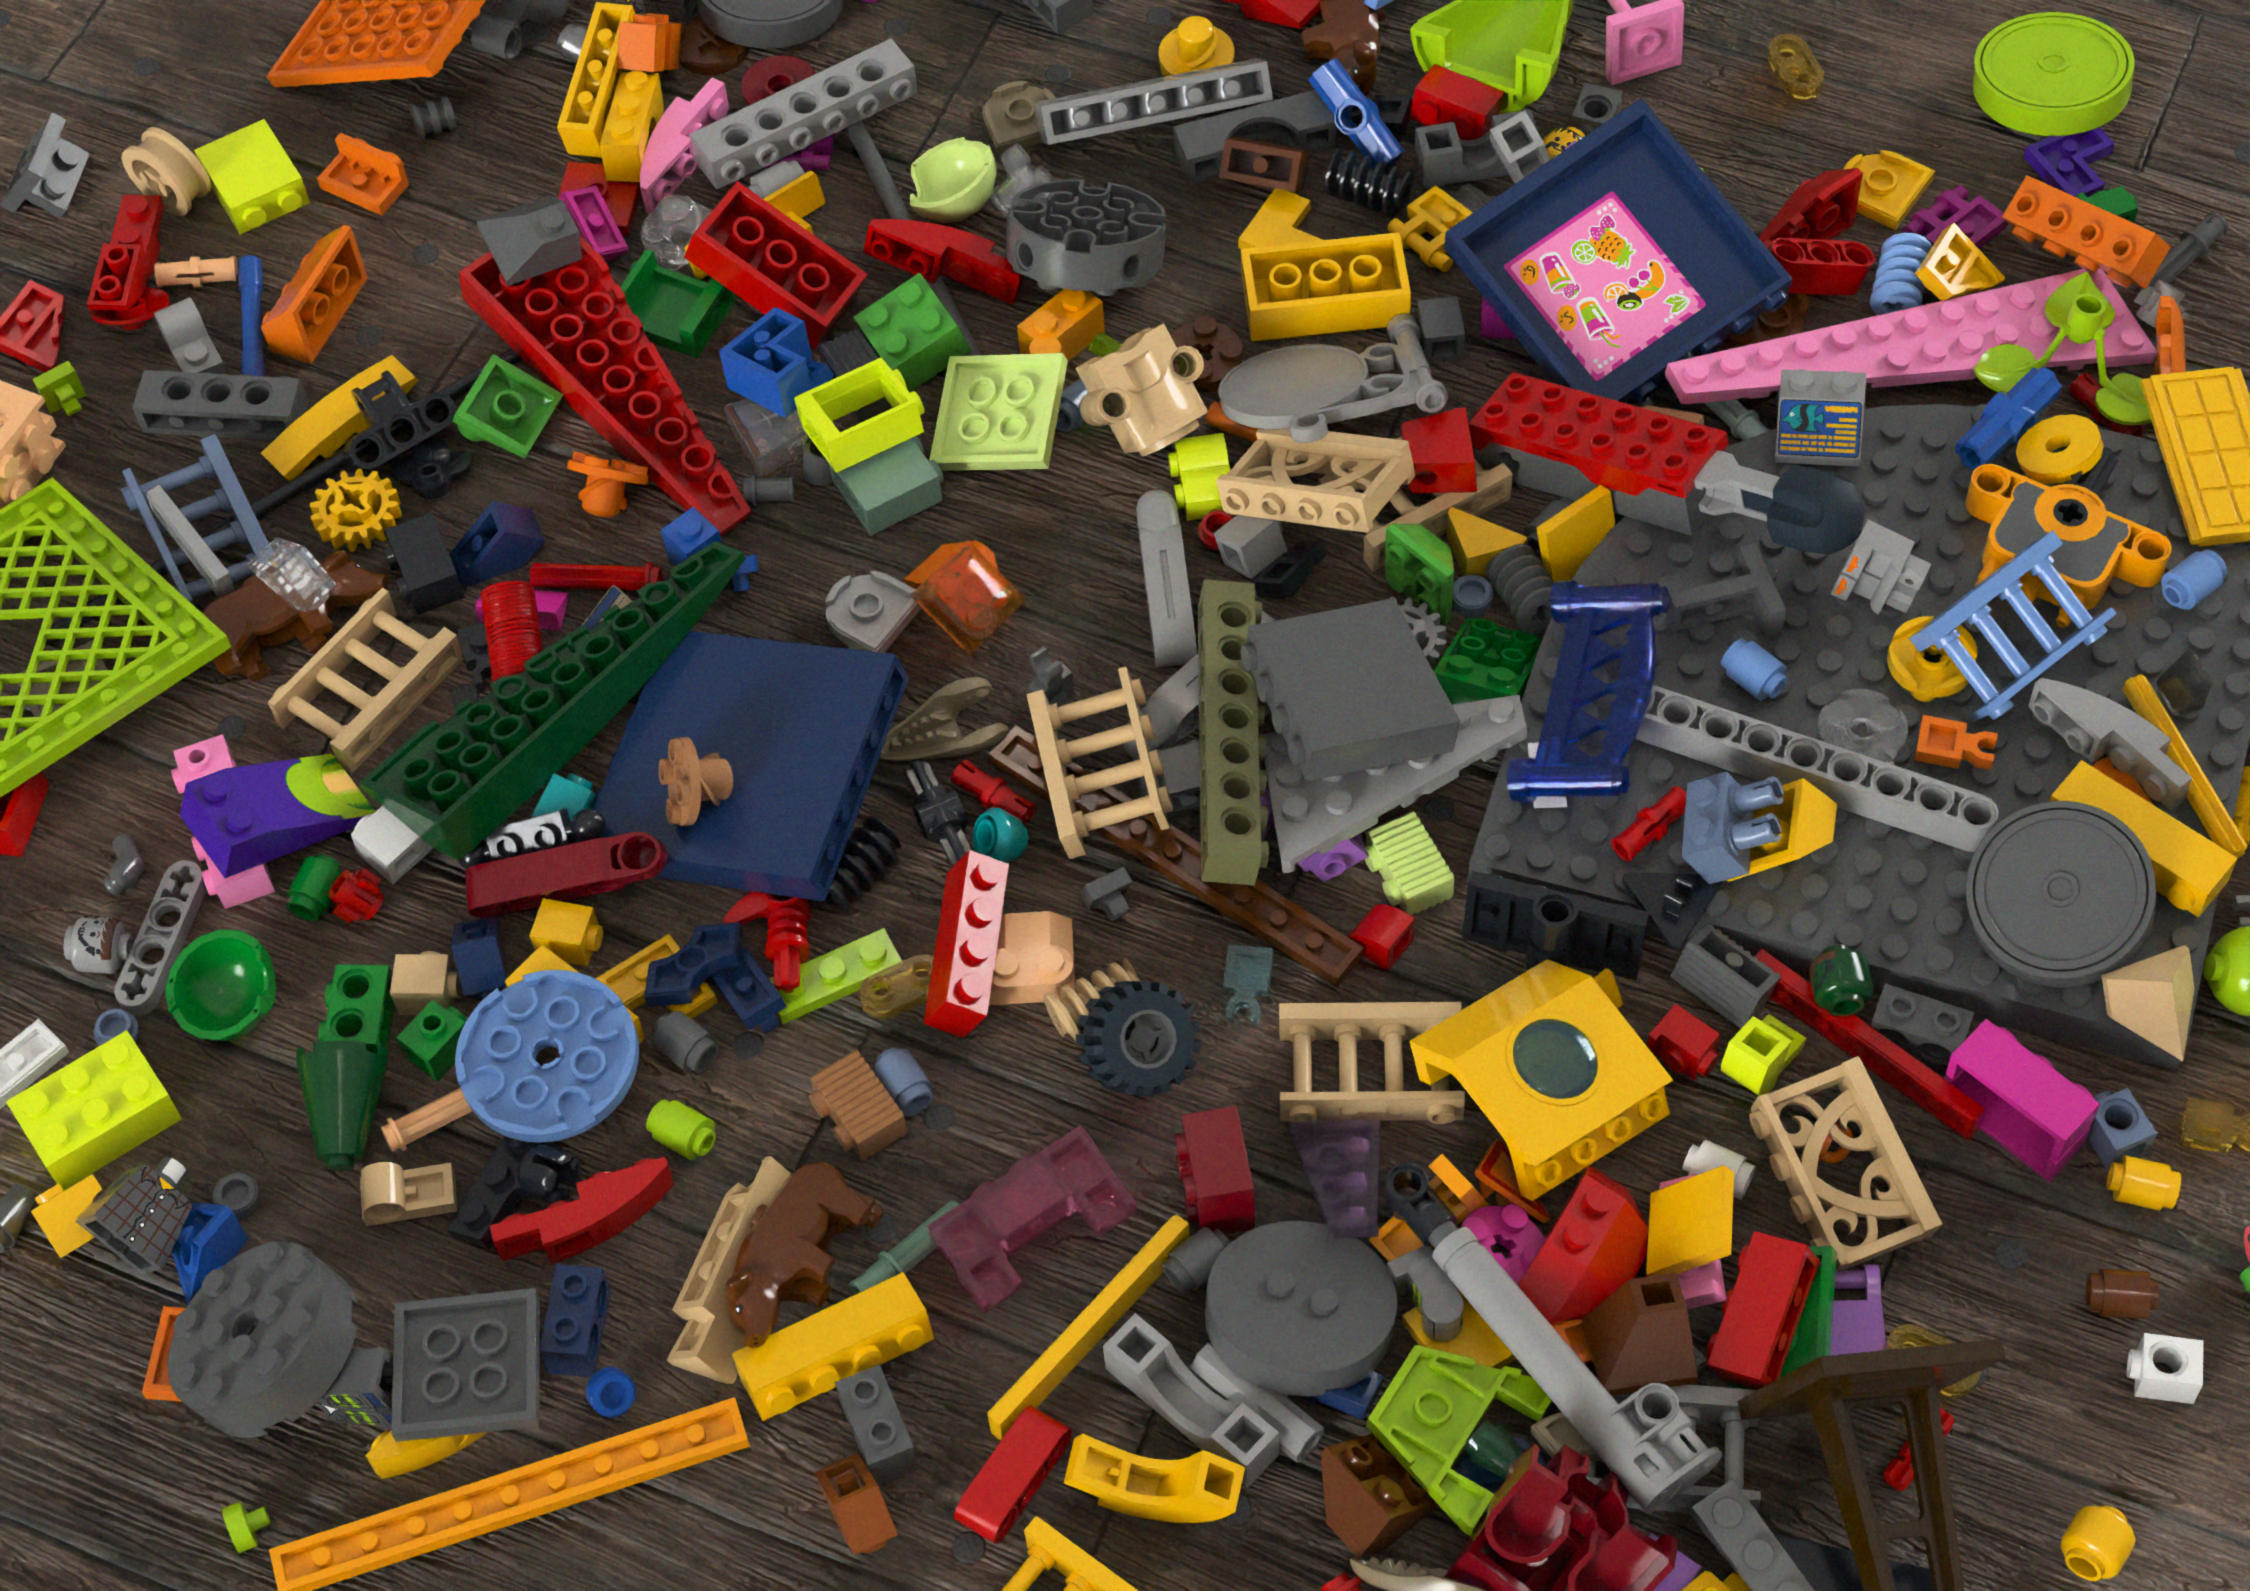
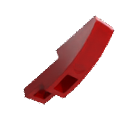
M161 195L122 196L110 244H103L87 301L89 310H128L141 297L151 278L161 248V243L157 236L165 207Z
M872 219L869 223L863 253L911 274L917 275L921 273L925 280L936 283L942 274L1013 305L1019 296L1024 275L1013 271V266L1006 258L993 253L996 242L976 234L939 224L914 220Z
M666 1157L659 1159L646 1158L635 1162L631 1167L615 1172L603 1171L595 1173L588 1177L587 1180L576 1183L580 1198L571 1202L566 1200L557 1201L550 1204L544 1210L527 1215L513 1214L504 1218L500 1223L490 1225L492 1239L501 1261L545 1249L550 1264L576 1256L619 1234L644 1216L674 1186Z

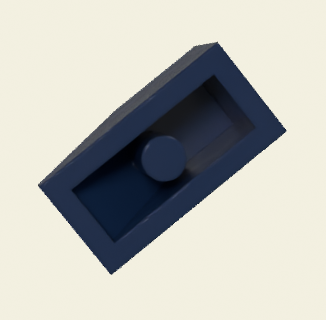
M492 501L450 552L449 556L460 585L468 587L522 568L542 545L545 538L533 510Z
M497 914L454 924L451 948L463 995L475 994L476 998H485L497 988L499 992L502 991L501 987L506 986L505 980L509 977Z

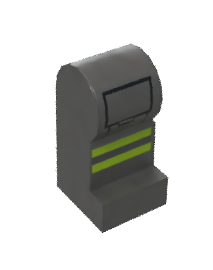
M1424 1245L1387 1262V1270L1394 1281L1397 1298L1405 1294L1409 1295L1415 1307H1417L1422 1315L1421 1326L1424 1333L1430 1339L1438 1342H1447L1456 1338L1463 1326L1464 1303L1455 1285L1448 1278L1447 1273L1443 1272L1433 1260L1431 1246Z

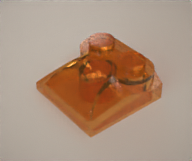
M969 540L911 594V597L969 656L1027 600Z

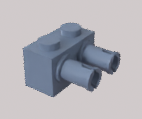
M1726 771L1687 783L1682 857L1708 884L1749 874L1751 848L1781 840L1779 835L1782 833L1781 826L1773 813L1753 819V811L1783 803L1784 799L1782 796H1784V792L1778 778L1771 776L1765 780L1741 786Z

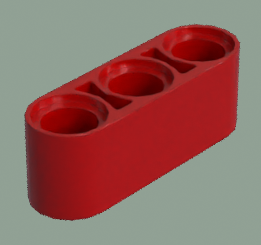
M1777 238L1768 249L1793 279L1788 293L1854 295L1858 292L1875 262L1873 252L1864 244L1855 241Z
M1032 1405L1027 1406L961 1497L954 1513V1519L995 1545L1000 1543L1063 1455L1070 1442L1072 1429Z

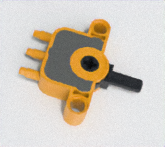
M2105 447L2099 461L2090 471L2083 475L2081 474L2077 483L2068 480L2066 484L2049 487L1995 464L1980 465L1972 473L1965 500L1966 509L1972 516L1991 524L1982 556L1983 568L1978 575V581L1975 586L2033 541L2053 530L2063 545L2050 554L2055 560L2051 564L2086 610H2089L2100 602L2113 577L2143 588L2157 585L2164 575L2172 547L2167 537L2161 533L2106 511L2103 503L2104 494H2101V491L2118 462V457L2112 453L2110 448ZM2028 571L2019 578L2023 584L2021 590L2031 603L2038 597L2061 607L2058 611L2059 615L2056 618V624L2061 628L2069 626L2072 621L2037 574L2032 576Z

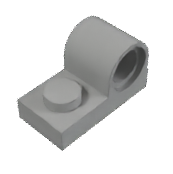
M191 297L153 313L160 332L181 372H210L213 374L227 372Z

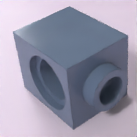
M2129 1088L2114 1094L2110 1091H2105L2094 1096V1100L2100 1103L2094 1121L2090 1125L2091 1129L2087 1139L2107 1171H2109L2112 1162L2119 1163L2123 1155L2136 1158L2148 1155L2157 1132ZM2107 1122H2116L2124 1129H2114Z

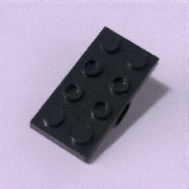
M1472 871L1467 887L1462 939L1526 954L1525 964L1527 970L1549 959L1569 968L1570 965L1599 972L1607 968L1613 972V975L1637 980L1649 912L1638 910L1628 905H1617L1591 899L1585 895H1574L1549 889L1538 884L1531 885L1514 881L1495 874Z

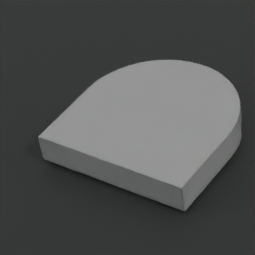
M871 571V574L852 578L849 575L840 579L827 594L825 603L826 621L830 631L837 639L856 650L884 653L926 604L924 593L882 572Z

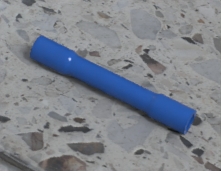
M247 255L238 260L243 347L241 374L266 377L261 329L262 261L256 256Z

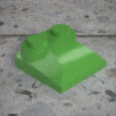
M492 354L455 413L452 422L456 423L460 433L471 441L482 442L487 440L511 453L526 458L564 394Z

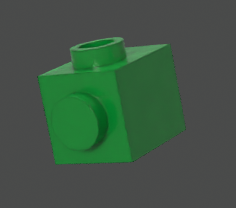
M432 999L396 1037L404 1058L438 1082L455 1064L458 1039L467 1018L455 1007L449 1006L446 1009Z

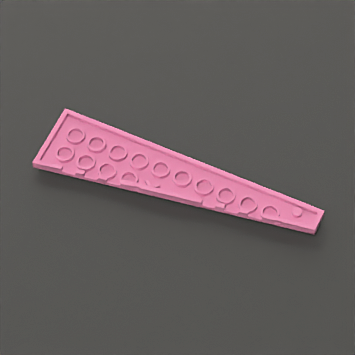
M2098 268L2095 274L2085 269L2075 270L1675 361L1667 364L1665 376L1682 405L1729 401L1739 398L1769 397L1772 391H1780L1781 370L1804 369L1808 371L1867 373L1866 383H1869L1871 388L1975 379L1977 377L1973 369L1978 364L1981 356L1987 350L1997 345L2014 344L2022 346L2034 355L2035 361L2040 359L2060 331V327L2050 323L2044 313L2048 298L2061 285L2084 272L2089 273L2094 284L2107 297L2115 312L2113 323L2105 329L2103 339L2106 368L2152 364L2157 356V350L2111 281L2106 278L2105 272ZM2065 336L2044 367L2066 366L2067 371L2082 370L2085 364L2097 363L2095 340L2092 339L2086 344H2078L2071 341L2068 336Z

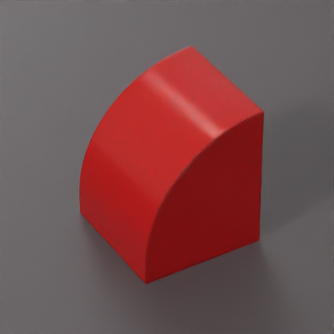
M1377 904L1371 908L1349 934L1348 938L1364 947L1365 958L1388 972L1414 941L1415 918L1396 907Z

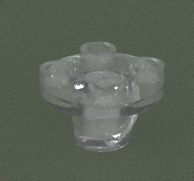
M1017 143L1001 154V160L1006 169V178L993 189V194L990 196L995 208L1006 218L1008 210L1012 207V199L1019 191L1038 183L1055 181L1048 170L1042 165L1035 168L1030 163L1031 160L1026 151Z
M670 195L663 198L657 205V208L646 217L642 224L641 240L644 250L653 251L656 261L663 268L672 271L679 269L681 266L690 265L689 261L684 258L686 253L684 248L690 243L693 233L712 211L700 203L693 202L688 196Z

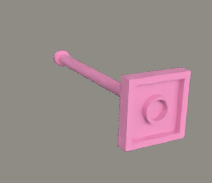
M1607 0L1616 13L1606 17L1605 77L1611 86L1682 64L1684 3L1682 0H1659L1633 9L1626 0Z

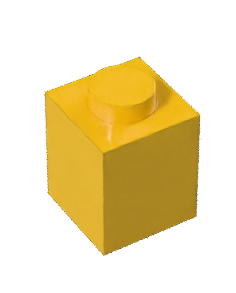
M543 898L529 936L535 951L541 945H544L566 963L587 967L592 952H597L600 949L603 939V927L599 925L593 907Z

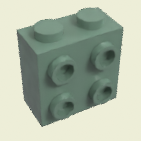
M918 436L910 438L838 473L829 464L832 481L870 536L943 501L940 483L944 482L942 471L935 460H927L924 455L923 445Z

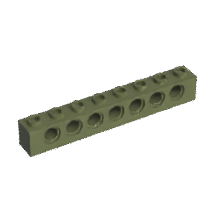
M1204 579L1198 603L1201 881L1255 885L1259 868H1266L1268 863L1269 844L1268 841H1261V832H1265L1267 827L1268 808L1265 805H1260V797H1264L1266 792L1267 772L1266 770H1259V762H1263L1265 757L1266 737L1258 734V727L1262 728L1264 723L1265 702L1258 701L1256 680L1251 671L1245 670L1241 660V647L1246 644L1248 626L1261 624L1262 602L1255 601L1254 583Z

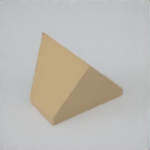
M2183 945L2101 975L2107 1015L2183 1062L2195 990L2189 948Z

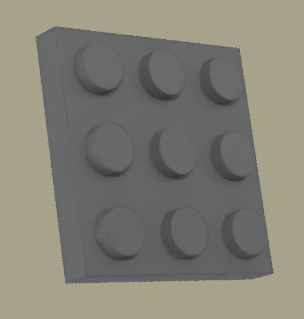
M536 1288L395 1303L391 1434L395 1442L539 1427L540 1296Z

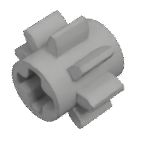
M2158 280L2154 287L2148 285L2146 290L2141 288L2133 300L2141 305L2135 315L2155 328V318L2160 296H2172L2182 316L2187 310L2180 305L2185 295L2162 280Z

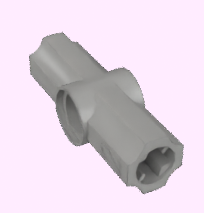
M1207 1343L1197 1353L1196 1358L1190 1365L1189 1370L1215 1394L1235 1404L1243 1402L1279 1432V1449L1296 1463L1306 1459L1324 1435V1428L1289 1400L1287 1394L1264 1389L1239 1376L1220 1358L1211 1343Z

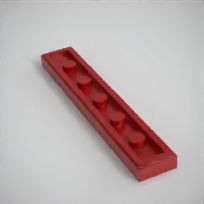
M1761 949L1755 955L1758 958V962H1765L1766 967H1772L1773 972L1780 974V980L1770 999L1852 1058L1859 1056L1867 1069L1966 1140L1970 1141L1978 1132L1986 1108L1856 1015L1834 1016L1827 1010L1819 1007L1814 1000L1811 983L1765 950Z

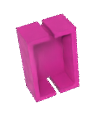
M1985 1019L1951 1054L1945 1073L1947 1076L1944 1078L1986 1108L1979 1129L2049 1183L2084 1147L2091 1129L2090 1125L2093 1123L2100 1105L2085 1087L2070 1082L2055 1070V1067L2049 1060L2043 1056L2034 1055L2018 1043L2016 1037L2009 1030L1997 1027L1988 1019Z

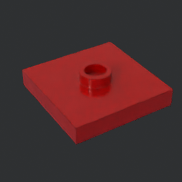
M568 162L558 199L562 192L597 185L621 234L629 235L641 193L640 182L606 181L603 164Z

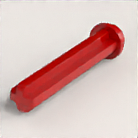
M648 562L646 567L534 563L530 569V583L535 587L609 590L614 585L620 590H639L650 582L663 581L662 567H655L653 562Z

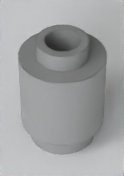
M792 160L788 163L782 161L750 178L751 186L748 189L764 199L805 173L797 161Z

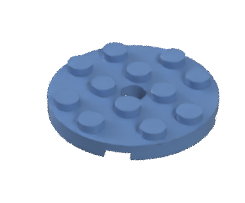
M544 970L523 975L524 980L512 984L500 992L497 988L485 997L467 1019L459 1036L455 1055L458 1083L467 1103L476 1116L485 1125L506 1137L537 1143L553 1142L574 1137L591 1129L607 1118L622 1102L629 1091L639 1061V1041L635 1025L621 999L614 991L599 980L588 975L567 970ZM554 1047L559 1049L560 1057H556L552 1062L543 1064V1066L536 1062L538 1053L544 1048Z

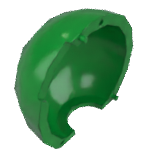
M219 929L195 939L180 952L172 965L165 989L168 1012L172 1014L182 1030L198 1039L228 1042L249 1034L270 1014L275 1001L276 983L272 961L265 947L256 938L241 930Z

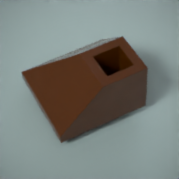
M1676 1272L1629 1279L1582 1319V1327L1596 1377L1611 1396L1635 1393L1650 1383H1661L1669 1387L1698 1383L1688 1311Z
M1373 1433L1325 1447L1321 1453L1326 1524L1358 1559L1384 1551L1438 1506L1434 1499Z

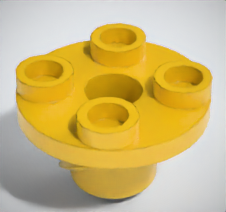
M1190 16L1182 20L1178 28L1172 30L1164 37L1158 51L1160 70L1164 77L1234 63L1235 59L1234 45L1231 38L1221 29L1214 27L1207 18L1202 16Z

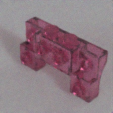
M1080 1125L1033 1157L1026 1156L1019 1159L1012 1165L1007 1174L996 1181H988L981 1184L973 1191L970 1198L927 1226L931 1240L956 1271L957 1280L982 1313L985 1314L1022 1289L1021 1277L1006 1259L1008 1256L1076 1211L1080 1213L1095 1234L1100 1237L1135 1214L1136 1202L1107 1164L1095 1142Z

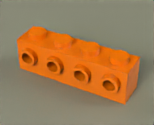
M2026 175L2002 216L2005 221L2014 227L2011 234L2020 240L2032 244L2037 239L2044 243L2042 248L2054 256L2064 259L2065 255L2069 254L2076 258L2075 264L2094 274L2098 268L2108 272L2106 278L2126 289L2132 283L2146 290L2171 248L2155 232Z

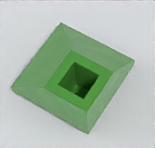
M1392 523L1386 528L1385 578L1388 584L1395 591L1403 592L1412 598L1418 607L1423 603H1427L1428 615L1439 613L1440 622L1446 626L1451 621L1454 569L1451 547L1421 524Z

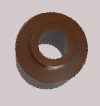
M2101 1268L2099 1273H2088L2085 1290L2087 1311H2098L2099 1316L2147 1319L2150 1310L2158 1309L2159 1284L2157 1281H2151L2148 1271Z

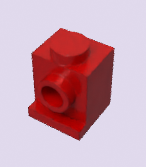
M1675 1004L1648 1034L1647 1047L1655 1057L1657 1055L1660 1056L1671 1070L1677 1073H1684L1693 1080H1696L1700 1074L1704 1077L1708 1076L1720 1059V1054L1717 1053L1720 1033Z

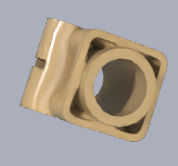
M1164 323L1152 329L1148 327L1127 338L1116 352L1109 353L1104 357H1093L1075 368L1088 391L1080 402L1079 411L1081 417L1091 426L1109 425L1124 453L1139 451L1141 457H1144L1168 446L1195 430L1200 425L1197 419L1208 412L1193 384V381L1200 377L1204 368L1202 355L1191 346L1176 347ZM1174 359L1178 363V374L1174 371L1173 368ZM1104 398L1108 401L1110 406V411L1108 415L1105 413L1103 409Z

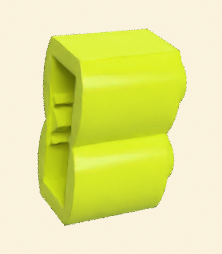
M1218 433L1180 438L1175 441V452L1168 453V462L1171 477H1179L1180 484L1173 485L1178 509H1184L1187 521L1203 519L1205 515L1212 511H1224L1216 480L1222 474L1227 475L1230 471L1224 434Z

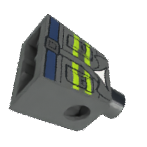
M385 1347L351 1349L341 1372L326 1393L316 1402V1405L332 1421L338 1423L391 1427L393 1356Z

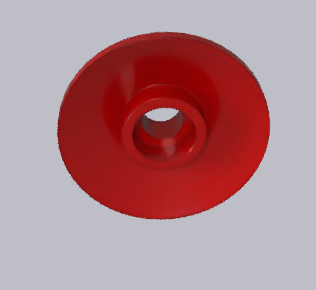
M146 287L138 301L128 310H89L90 317L98 323L122 326L124 330H136L145 326V321L154 318V312L168 307L170 301L165 291Z

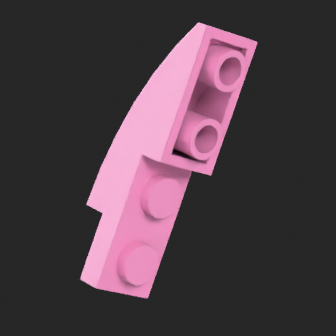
M712 77L690 102L677 96L657 123L648 141L640 171V189L646 213L653 215L662 204L670 200L674 190L683 180L693 174L697 164L694 161L689 134L726 117L730 108L724 82Z

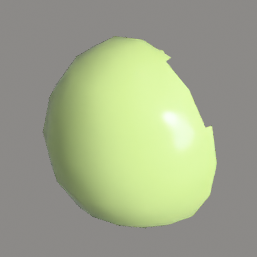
M965 137L945 141L929 149L916 159L911 165V177L917 191V197L914 193L910 194V205L913 210L921 217L938 223L962 221L981 210L993 194L997 174L996 162L990 146L979 141L965 140Z

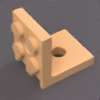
M1 380L0 509L34 489L43 475L51 470L54 461L66 447L64 441L50 436L57 427L53 417L38 411L45 402L43 396Z

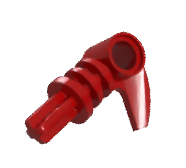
M751 891L728 911L723 918L724 924L740 922L742 926L760 917L767 918L768 940L765 944V956L774 964V987L777 990H784L785 993H793L794 988L800 986V964L805 962L810 954L806 930L807 922L811 917L809 901L804 898Z

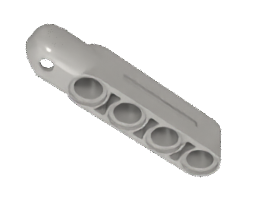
M1154 489L1145 492L1137 502L1136 512L1155 667L1158 668L1185 665L1197 654V644L1178 506L1171 494L1164 490Z
M1262 610L1261 623L1276 621ZM1198 653L1151 695L1146 706L1141 709L1142 715L1149 714L1156 739L1149 740L1151 750L1172 748L1199 726ZM1135 740L1123 744L1124 750L1128 755L1132 757L1139 756Z

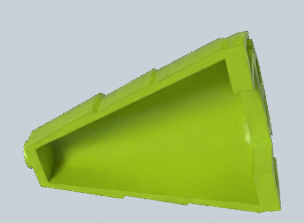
M1455 0L1422 17L1410 28L1413 49L1424 72L1430 70L1436 64L1504 91L1500 114L1518 112L1536 101L1544 93L1554 77L1558 66L1560 50L1565 39L1566 26L1572 14L1574 0Z

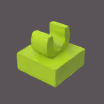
M69 361L32 379L39 395L43 396L45 400L44 405L50 414L63 409L69 417L82 410L77 400L86 396V393L75 369Z

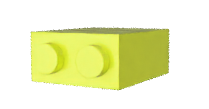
M265 119L194 150L197 159L209 176L211 189L240 235L310 203L302 177Z

